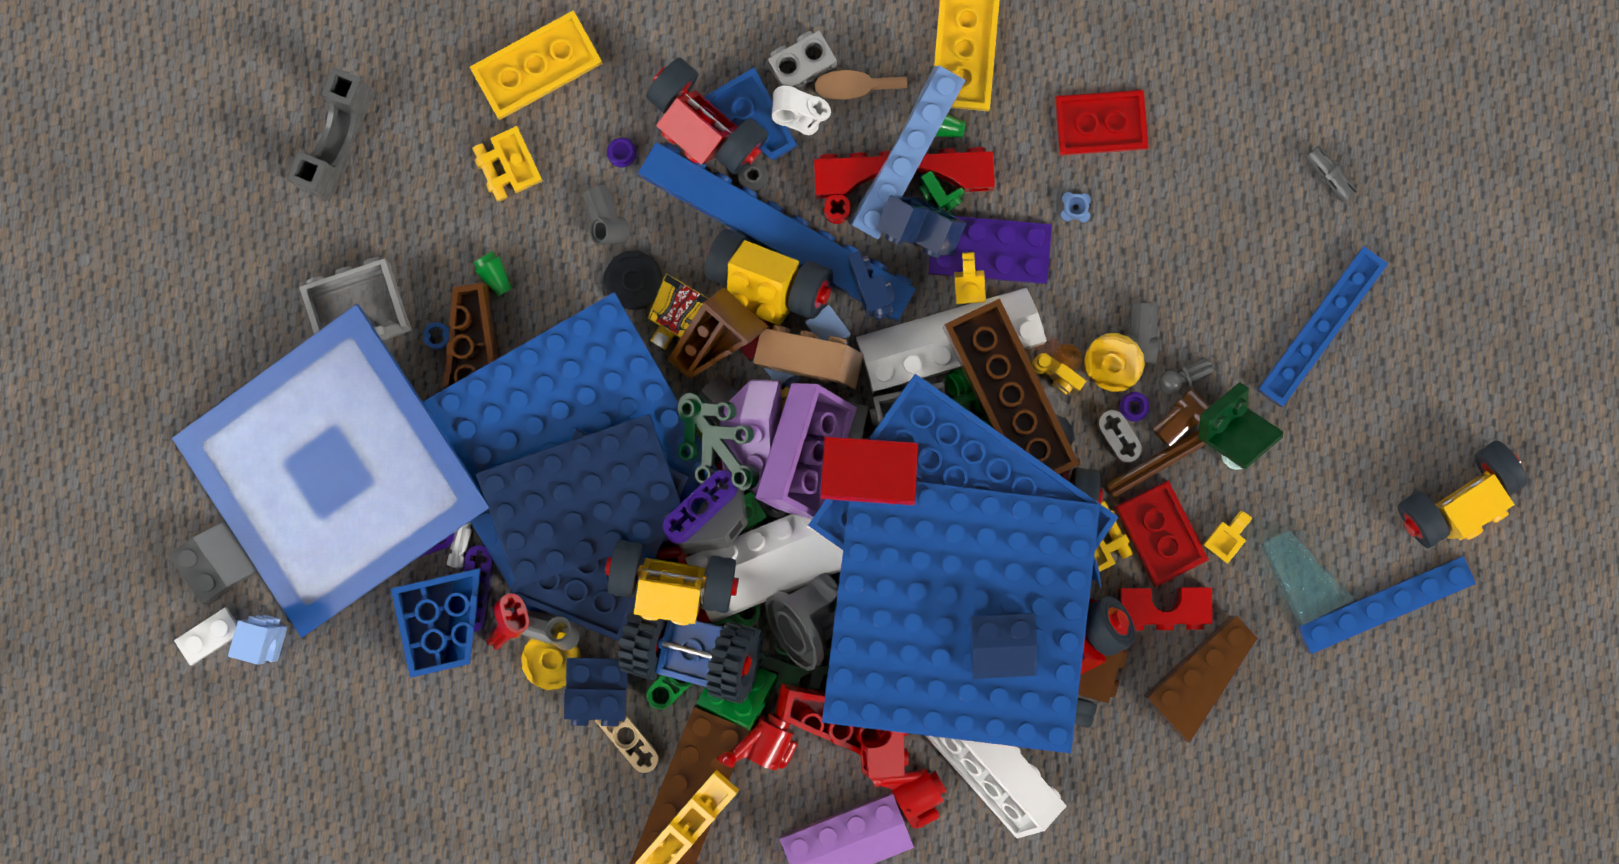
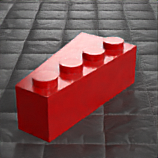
M782 683L775 713L782 720L829 740L860 756L861 742L873 741L883 732V730L822 723L826 691Z

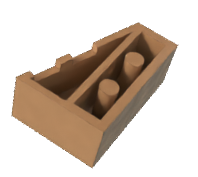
M773 325L772 330L765 329L760 334L753 363L762 368L796 376L816 378L826 383L828 381L840 383L848 388L856 389L864 354L846 345L847 340L829 336L828 341L818 339V334L801 331L800 335L790 334L789 328Z

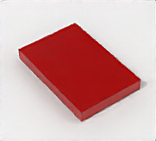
M1144 90L1055 96L1059 156L1148 150Z
M825 437L820 499L915 505L918 443Z
M1169 480L1114 507L1154 587L1209 561Z

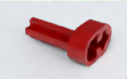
M508 593L495 604L494 613L498 626L490 633L486 643L487 645H493L494 650H498L510 638L519 637L528 628L529 617L521 597ZM514 608L515 611L512 613L510 610L505 609Z

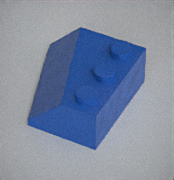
M480 568L391 588L410 678L471 663Z

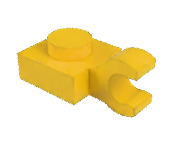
M963 252V272H954L956 304L986 302L984 270L975 271L974 252Z
M1240 510L1229 526L1221 521L1204 542L1203 546L1228 564L1246 542L1240 536V533L1249 524L1252 517Z

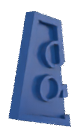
M755 68L750 69L704 96L737 126L751 118L760 127L765 129L769 135L760 150L771 160L774 161L798 147L789 128L773 121V99Z

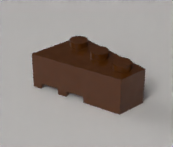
M723 287L702 304L667 360L690 379L720 359L751 342L768 326Z

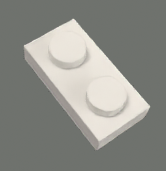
M225 607L174 641L191 666L231 641L237 622L229 609Z

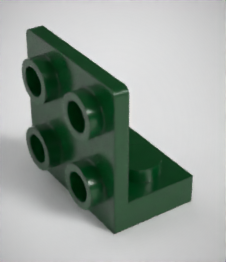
M1239 382L1200 415L1198 439L1241 468L1247 469L1281 440L1284 432L1248 408L1249 387Z

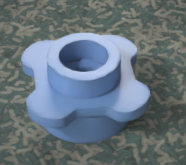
M1071 192L1065 193L1062 196L1064 210L1061 212V218L1067 222L1071 219L1079 220L1082 223L1087 222L1090 218L1088 209L1091 197L1086 193L1082 195H1073ZM1078 205L1079 209L1074 210L1073 206Z

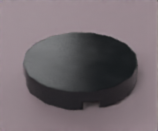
M626 251L615 256L608 264L604 273V288L607 295L615 292L626 310H641L650 306L655 301L663 282V275L658 263L640 251Z

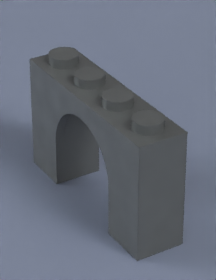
M332 67L321 94L329 104L328 117L321 138L310 155L297 152L287 176V180L300 190L330 201L374 94L360 77Z

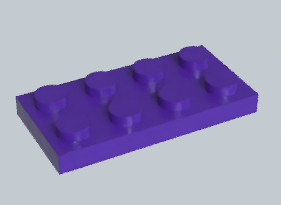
M955 216L967 224L953 256L940 255V258L933 256L929 258L928 274L955 277L954 272H963L962 253L974 252L975 271L984 270L985 279L1047 284L1052 224Z

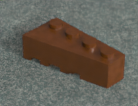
M483 282L453 287L449 321L450 333L446 351V373H444L443 381L444 389L499 358L489 286Z
M1230 615L1144 695L1145 699L1184 741L1190 743L1258 638L1238 616Z

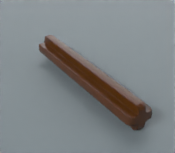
M1199 430L1108 482L1106 488L1112 497L1122 494L1206 445V443L1198 439Z

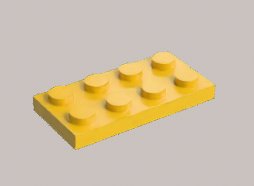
M940 0L934 66H941L966 80L951 108L978 111L990 110L1000 0Z
M573 10L470 66V69L497 118L501 120L603 63Z

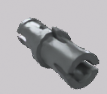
M1318 145L1305 156L1320 174V180L1323 183H1327L1333 189L1342 203L1358 191L1341 171L1343 168L1331 160L1321 145Z

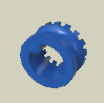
M440 322L430 323L423 331L424 342L433 349H444L449 342L450 330ZM434 328H442L444 330L442 333L444 340L439 344H433L430 341L433 337L430 332Z

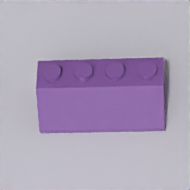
M791 383L756 498L776 509L812 519L826 500L820 499L825 437L848 438L857 407L818 384Z
M892 791L780 835V841L789 864H874L914 848Z

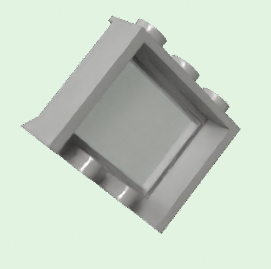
M373 257L365 260L363 266L354 269L351 266L343 267L336 270L333 276L324 278V276L313 277L306 281L307 285L299 287L314 334L356 304H359L382 340L412 331L391 264L385 258Z

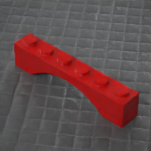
M985 147L968 148V152L956 153L954 148L940 149L938 154L926 153L915 172L926 174L932 171L935 177L952 184L957 189L962 187L965 192L993 191L995 187L993 151H986ZM891 151L880 152L879 156L867 157V153L863 152L851 153L849 158H838L837 154L820 155V159H814L816 199H827L834 194H841L847 197L859 186L876 178Z

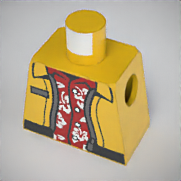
M666 274L648 318L652 323L659 326L650 341L666 350L674 336L681 339L702 304L709 298Z

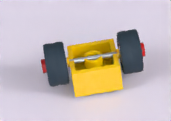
M723 229L716 236L709 249L705 264V275L708 279L727 286V291L758 318L778 326L782 324L790 311L809 319H815L830 297L833 282V271L830 268L813 261H807L798 272V260L751 243L747 236L730 229Z
M1496 440L1477 451L1475 461L1483 476H1477L1438 503L1434 504L1421 491L1415 492L1401 501L1397 508L1407 532L1412 537H1415L1425 548H1431L1445 538L1473 539L1484 531L1483 525L1491 521L1493 524L1508 516L1507 510L1515 505L1509 496L1523 488L1528 483V479L1519 458L1505 444Z
M617 540L612 557L607 559L605 575L609 576L608 594L633 598L638 581L634 614L641 615L646 620H658L660 618L671 620L677 625L695 624L703 588L705 590L702 607L707 611L727 613L731 596L737 595L739 578L734 577L736 559L711 556L707 576H705V567L645 558L644 564L640 565L642 544Z

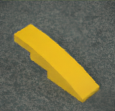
M716 770L635 864H676L738 793L739 789Z

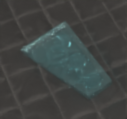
M1290 530L1260 544L1299 625H1304L1354 600L1348 591L1345 592L1335 582L1336 579L1329 571L1326 572L1316 562L1311 552Z

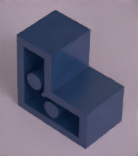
M890 195L876 228L886 233L885 238L891 242L901 244L902 241H905L912 245L918 243L924 247L923 252L940 258V255L953 256L967 223L922 198Z

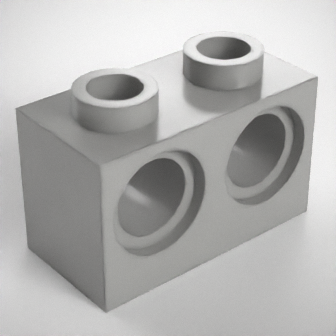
M820 30L814 34L811 31L802 34L796 39L797 43L788 48L784 45L770 53L771 58L768 59V66L779 85L792 86L796 89L837 67V60ZM815 47L821 50L822 55L820 58L812 60L805 53L809 48ZM784 62H792L795 64L796 70L791 74H784L780 70V66Z

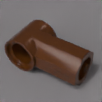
M1193 387L1182 396V399L1180 398L1173 405L1174 408L1151 428L1155 435L1168 447L1179 440L1192 426L1198 425L1200 415L1210 407Z

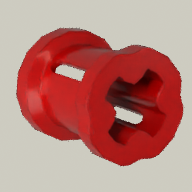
M834 194L828 197L824 208L826 219L836 225L846 222L850 216V201L848 198L841 194ZM831 205H844L843 214L841 215L838 212L834 215L831 214Z

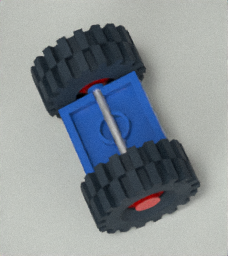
M635 605L632 607V614H628V622L623 627L622 632L624 634L623 638H620L619 643L621 649L618 651V656L621 658L618 662L619 666H621V671L650 680H655L656 676L664 675L705 686L708 689L709 695L735 703H743L748 698V692L751 693L753 689L752 684L756 682V673L760 669L761 664L759 661L763 654V651H761L763 647V634L760 629L734 622L726 623L723 627L696 620L695 624L689 623L688 625H677L671 620L660 618L658 620H646L641 615H635Z

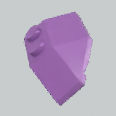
M751 379L729 401L736 407V416L732 420H720V426L737 427L749 425L754 431V438L750 443L738 444L732 439L723 440L743 466L752 465L758 470L759 482L757 486L753 489H748L755 496L757 495L782 415L781 380ZM726 406L724 407L725 416H727L728 409ZM742 430L741 436L743 439H745L746 436L744 430ZM722 460V469L732 473ZM743 474L741 475L742 482L744 481Z

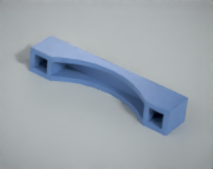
M934 66L899 138L878 175L860 201L849 224L879 239L882 231L876 227L889 196H903L966 80L941 66Z

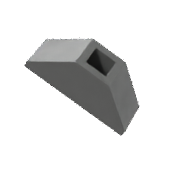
M719 482L717 486L718 490L723 489L726 491L729 488L727 482L725 484ZM737 488L736 495L687 541L678 543L681 550L686 554L730 547L748 524L744 490ZM714 495L712 496L713 502L717 501ZM707 501L701 504L697 514L707 511L709 507Z

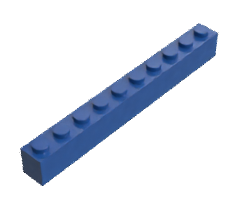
M657 142L654 144L638 172L640 178L730 229L747 236L762 247L798 260L799 268L807 261H813L830 268L833 271L832 286L861 302L847 264L848 254L859 250L848 244L844 248L834 243L835 237L823 230H819L818 233L808 228L809 223L796 215L793 218L786 216L782 213L784 209L772 201L768 200L766 204L756 199L758 194L745 186L739 189L731 185L732 179L718 171L714 175L705 170V164L701 165L700 163H694L691 160L685 159L679 155L680 150L667 142L663 146ZM871 259L870 263L873 269V277L871 278L882 275L884 282L889 280L895 294L894 301L892 302L894 311L888 318L898 322L916 288L911 286L913 281L899 273L895 277L886 272L887 267L884 264Z

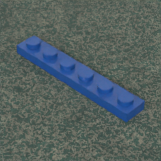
M1363 246L1257 390L1279 407H1283L1388 263Z
M1460 556L1298 626V629L1309 654H1313L1476 584L1465 557Z

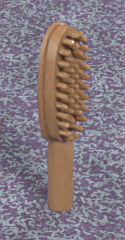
M851 70L829 72L819 76L815 82V89L818 95L833 100L859 98L867 95L870 90L907 88V77L870 78L864 72Z

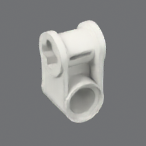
M780 86L773 93V121L779 125L800 131L805 135H813L818 130L819 123L827 120L831 114L830 106L824 99L797 90L792 86Z

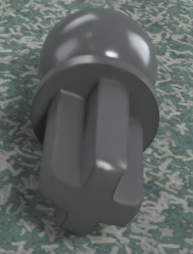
M1206 358L1186 367L1182 364L1180 365L1181 372L1179 373L1176 371L1164 372L1159 379V386L1163 392L1175 394L1181 390L1184 383L1188 387H1192V382L1212 374V365Z

